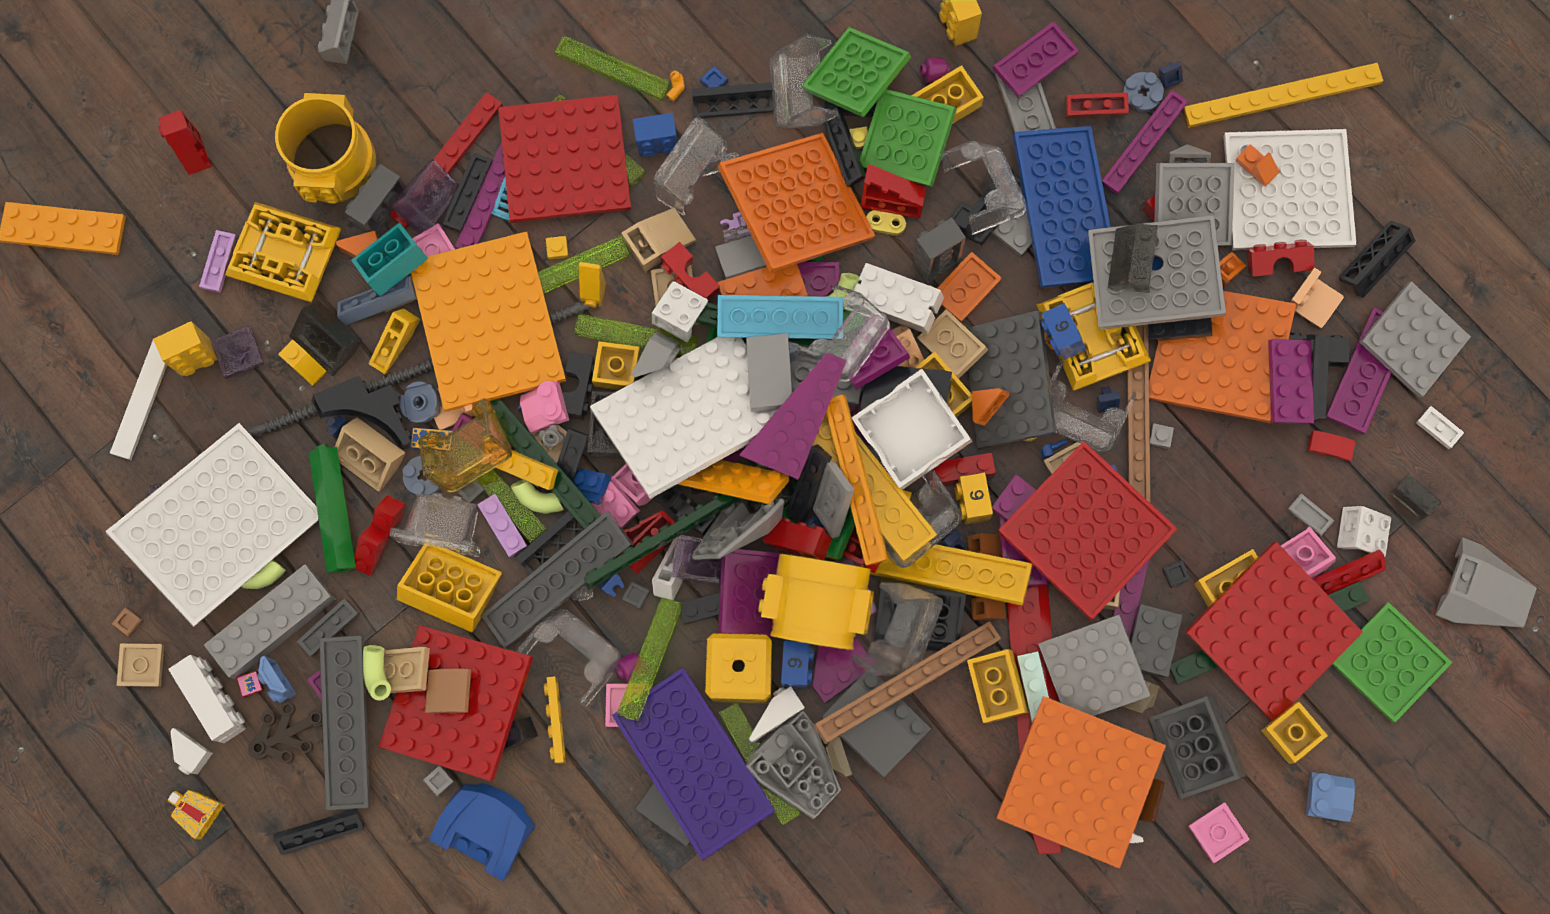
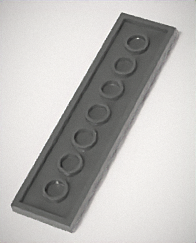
M606 511L481 616L502 647L508 649L585 586L584 577H586L588 571L593 568L599 569L603 567L608 559L612 557L618 558L625 549L634 544L611 512Z
M364 636L320 638L326 810L371 807L366 685L363 675Z

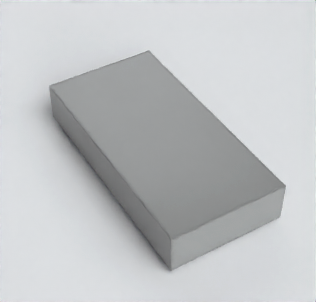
M1302 493L1287 509L1305 526H1310L1319 537L1323 535L1334 521Z

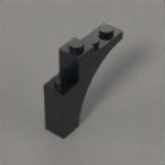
M357 376L313 394L311 401L320 419L332 415L360 417L386 431L401 450L409 447L410 440L412 439L408 429H404L399 411H395L400 404L401 398L398 391L393 389L391 385L368 394L369 388L367 383L362 381L360 376Z

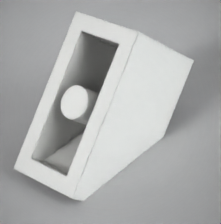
M172 728L170 732L174 761L180 765L178 769L187 775L190 773L198 774L213 753L180 729Z

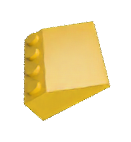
M427 540L397 585V600L473 633L482 618L481 615L485 612L502 576V572Z

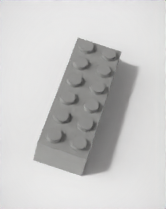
M305 564L205 643L204 646L226 675L237 680L236 677L247 672L260 661L262 656H267L336 599L312 568Z

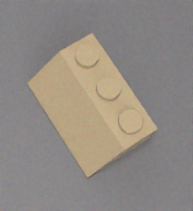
M358 417L342 427L335 444L338 450L339 463L378 492L384 488L398 470L405 455L403 450Z

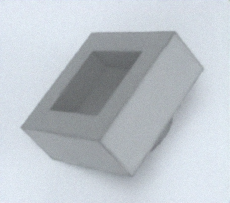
M1153 423L1150 445L1169 449L1174 428Z
M438 766L424 779V782L437 796H440L455 782L441 766Z

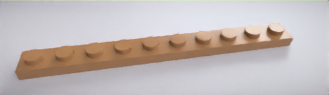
M1148 324L1138 325L1136 328L1149 355ZM1148 362L1127 370L1128 483L1150 502Z
M989 621L817 722L814 727L823 742L827 744L1001 640V637Z

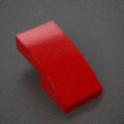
M1312 430L1308 451L1322 456H1332L1348 462L1352 461L1356 441Z

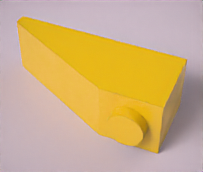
M580 262L581 302H585L584 305L591 306L592 308L602 306L606 281L600 265Z
M405 309L394 311L368 364L383 374H387L413 336L420 318Z

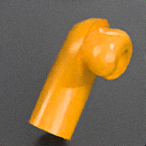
M673 71L670 74L672 89L666 94L667 98L672 102L685 88L684 78L678 71Z

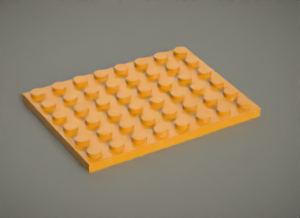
M527 232L427 256L428 259L411 272L445 412L464 408V406L470 404L476 405L534 390L545 381H558L559 383L566 381Z

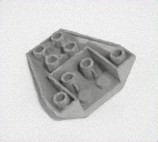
M774 499L771 504L762 503V507L755 515L749 513L743 502L733 503L723 509L693 553V559L721 558L770 533L782 520L784 501L782 499Z
M1462 537L1455 554V558H1458L1456 568L1447 593L1440 598L1435 616L1459 624L1523 628L1537 588L1483 545Z
M800 711L778 726L750 754L746 765L759 784L812 819H815L841 791L821 738L814 724L804 711Z

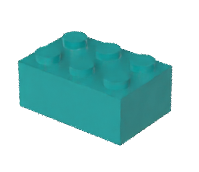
M399 222L351 261L371 288L381 296L428 258Z

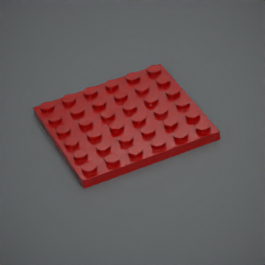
M618 95L498 107L510 223L631 210Z
M1083 441L997 532L1025 559L1032 563L1084 615L1092 620L1177 528Z
M1273 541L1185 631L1270 721L1275 720L1292 706L1363 633L1276 541Z
M419 625L411 648L427 647L430 649L428 672L429 670L471 669L468 712L456 714L425 713L428 684L427 672L425 691L396 693L378 747L493 782L533 657Z

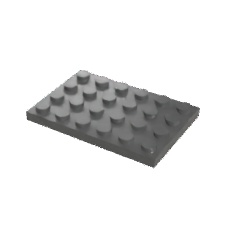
M1037 310L967 328L988 349L968 369L971 394L972 391L996 388L1010 393L1009 397L985 426L974 422L977 448L979 449L1057 433L1044 329L1041 324V311Z

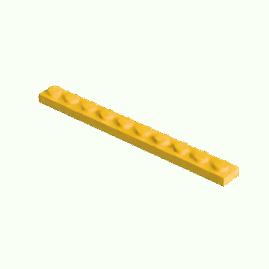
M1378 63L1185 106L1183 111L1188 128L1379 85L1383 82Z

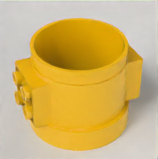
M304 93V99L288 107L277 123L275 142L278 152L287 164L288 171L294 180L293 186L307 202L315 203L318 200L335 204L356 196L359 188L367 183L371 172L376 167L375 148L365 130L354 121V110L345 95ZM327 125H345L352 128L350 146L342 158L334 164L321 169H305L294 164L295 154L300 143L312 131Z
M779 554L776 575L768 574V578H764L762 590L765 591V597L760 600L759 612H762L761 617L773 619V629L770 636L853 650V641L856 633L867 634L874 596L873 591L867 590L871 569Z

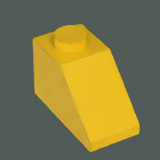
M293 339L278 354L313 387L327 373Z

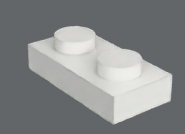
M1432 406L1416 422V424L1447 449H1451L1464 434L1462 430Z

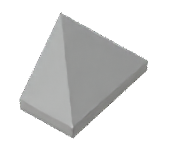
M1188 144L1171 151L1169 156V163H1210L1211 160L1210 152Z

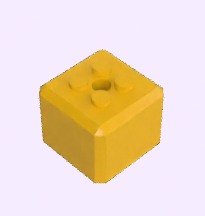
M712 634L708 637L705 692L712 702L766 704L771 699L772 640L767 635ZM737 660H741L745 664V668L741 672H735L732 668L733 663Z

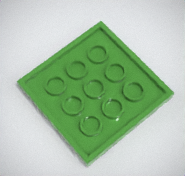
M849 27L804 82L802 87L804 91L864 118L911 56L909 52Z
M886 89L878 99L861 153L860 161L863 168L867 169L868 164H871L907 180L933 187L957 108Z
M1387 602L1361 629L1363 633L1337 658L1332 666L1392 723H1395L1452 664V661Z

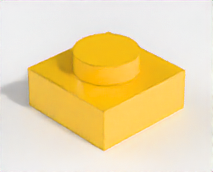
M566 236L546 238L549 260L569 257Z

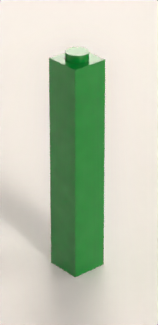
M327 444L316 446V449L308 454L327 573H346L356 568L338 450L337 447H329Z

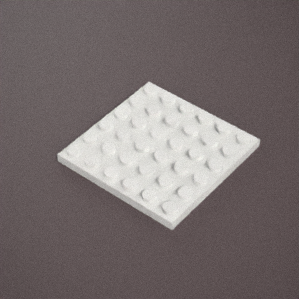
M1346 129L1227 132L1223 135L1225 163H1235L1232 250H1247V248H1253V245L1256 244L1274 246L1275 242L1292 244L1295 240L1300 239L1307 240V242L1314 245V248L1356 246ZM1250 144L1264 156L1269 152L1280 171L1266 187L1235 161Z

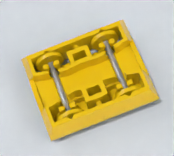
M255 202L233 251V256L225 276L312 303L341 228ZM297 227L303 228L306 232L305 235Z
M1094 282L1036 305L1038 310L1044 313L1065 303L1083 340L1086 350L1063 360L1061 355L1058 356L1073 391L1151 362L1136 326L1124 327L1126 330L1124 339L1121 336V327L1099 330Z

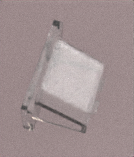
M432 493L431 495L416 494L404 530L391 528L390 537L401 544L413 546L423 544L455 550L459 554L479 557L481 549L472 542L479 507L474 503L464 501L462 497L452 496L449 499L444 498V495L440 493Z

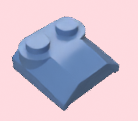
M262 656L257 677L263 685L266 684L269 688L268 694L274 702L282 703L286 699L295 697L297 695L296 691L276 660Z
M1310 772L1306 816L1350 822L1354 809V779L1328 775L1326 773Z

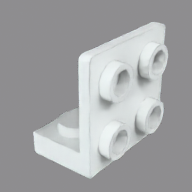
M672 282L652 312V324L688 342L692 336V326L706 307L708 300L684 286Z
M1364 506L1343 507L1337 548L1342 550L1360 549L1368 553L1380 549L1385 557L1391 517Z

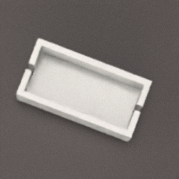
M866 263L859 277L861 284H856L850 297L853 306L928 334L935 320L933 313H938L944 299L941 290Z
M189 655L170 667L169 671L211 740L226 743L246 729L243 725L245 720L239 712L236 713L233 709L234 702L228 694L225 695L222 691L223 684L218 677L214 678L211 673L213 668L206 659L203 660L200 657Z

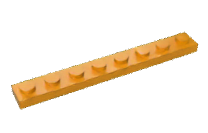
M841 394L832 397L826 413L841 470L854 488L850 506L865 565H872L888 560L846 395Z

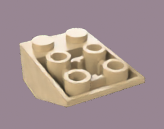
M675 208L642 220L622 232L624 242L644 272L660 264L661 256L678 242L687 247L696 241Z

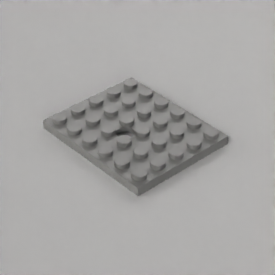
M1214 215L1088 230L1099 330L1226 316ZM1154 256L1163 260L1162 268L1156 271L1149 269L1147 266L1149 259Z

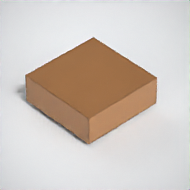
M125 607L112 624L130 637L143 620Z

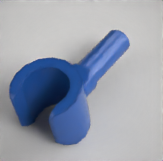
M1067 439L1052 445L1047 444L1041 448L1042 458L1053 456V450L1067 444Z

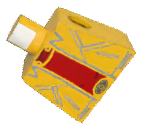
M188 790L184 796L174 791L168 799V802L176 807L171 814L172 818L194 839H202L225 805L193 790Z

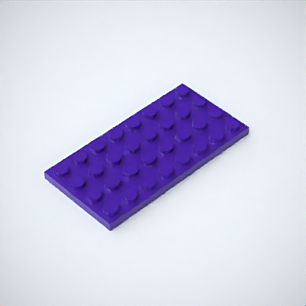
M681 668L612 715L702 861L776 812L684 668Z

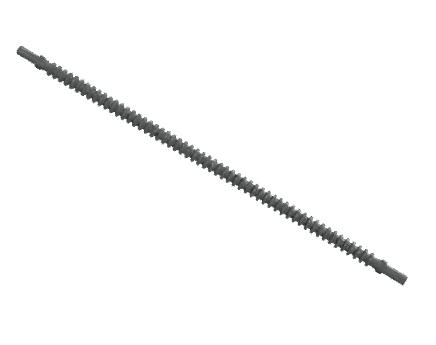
M579 301L572 307L566 306L564 310L561 308L559 312L555 310L554 314L550 312V321L555 324L557 320L561 322V319L564 318L566 320L567 316L572 318L573 314H582L584 310L592 307L584 305L585 302L580 303ZM427 359V362L422 361L420 365L416 363L415 367L411 365L410 369L405 367V370L402 371L400 369L399 373L388 374V377L383 376V379L377 378V381L374 382L372 380L370 384L366 382L369 388L368 393L389 384L394 386L395 382L400 383V380L406 381V378L411 379L413 375L417 377V374L422 375L423 371L426 373L429 369L433 371V362ZM310 404V407L304 406V409L293 410L292 414L288 412L286 416L282 414L281 418L277 416L276 420L270 419V422L265 421V424L253 425L252 429L246 431L252 437H260L267 431L270 433L272 429L276 431L277 427L282 428V425L288 426V423L293 424L295 420L299 422L300 418L304 420L306 416L310 418L311 414L315 416L317 411L314 405Z

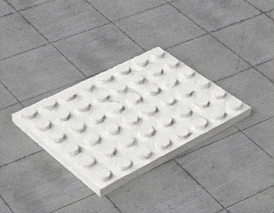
M717 337L674 360L670 366L666 365L663 369L646 375L590 406L592 413L650 499L748 445L778 410L751 412L747 345L741 337Z
M238 423L110 527L106 534L194 627L318 522L319 519L317 506L242 425Z

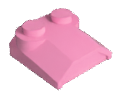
M545 381L538 388L521 395L520 405L524 421L531 434L547 429L552 424L558 425L569 421L561 386L558 381Z
M627 464L613 477L611 476V480H614L636 505H645L651 500Z
M1310 526L1281 545L1312 579L1326 571L1336 561V557Z

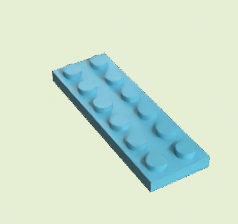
M718 295L717 337H758L788 333L789 338L842 339L843 297Z

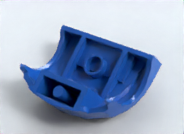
M479 783L478 785L464 784L448 802L429 840L446 850L450 847L455 848L487 866L485 872L504 881L511 872L512 865L520 848L535 828V823H532L531 818L525 812V806L507 792L484 783Z

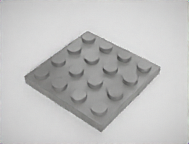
M1156 163L1155 222L1214 215L1217 245H1232L1235 163Z
M1411 281L1404 286L1359 343L1420 398L1426 394L1471 336Z
M1120 614L1039 643L1059 700L1064 705L1095 716L1151 696Z

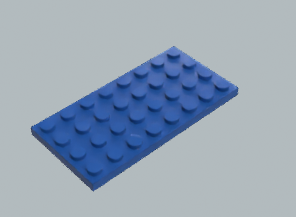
M1091 126L1014 132L1012 137L1040 288L1093 283L1088 230L1109 228L1111 226Z

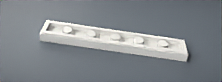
M152 341L110 454L132 460L167 368V364L162 361L154 341Z

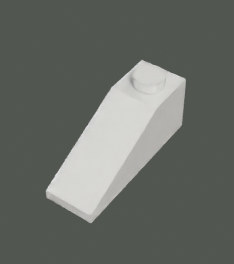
M680 535L672 541L652 579L653 595L671 601L674 600L685 576L690 561L689 554L692 553V544L696 541L695 538Z
M791 686L786 690L782 687L773 693L775 697L770 701L747 741L748 745H751L804 710L805 707Z

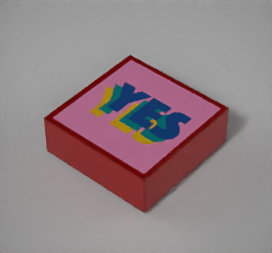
M257 670L236 677L243 698L264 691L263 685L257 677L259 673Z

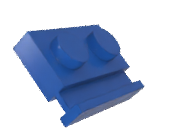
M578 468L573 483L590 503L601 505L600 498L605 495L611 476Z

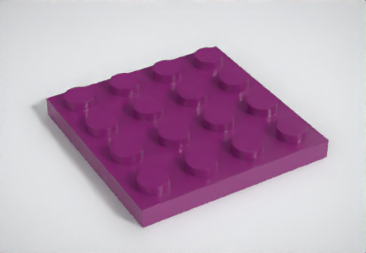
M737 549L722 557L719 634L767 635L769 638L783 639L770 636L773 629V619L761 617L762 612H759L760 600L765 597V591L762 590L764 578H768V574L776 575L779 554L781 553Z

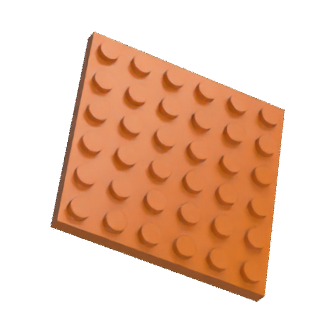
M823 133L720 162L717 166L770 272L872 240L875 237L851 187L846 186L838 161Z
M1223 291L1226 316L1211 317L1212 336L1158 341L1149 380V400L1271 423L1268 340H1289L1296 304Z
M1043 696L996 818L1120 868L1166 745Z

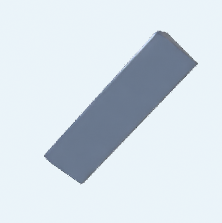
M407 275L381 296L373 289L337 302V317L344 325H348L416 299L411 276Z

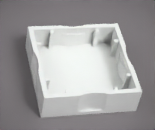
M923 369L899 384L889 395L876 400L852 417L901 490L973 442Z

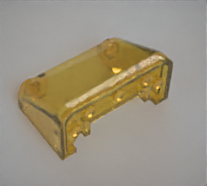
M485 398L475 403L472 407V413L476 418L449 435L443 436L439 432L432 431L418 439L423 475L446 492H455L512 456L510 443L492 404Z

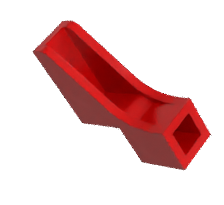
M387 495L375 507L372 523L359 536L354 556L356 565L354 569L369 576L374 573L392 531L402 520L405 508L404 503Z

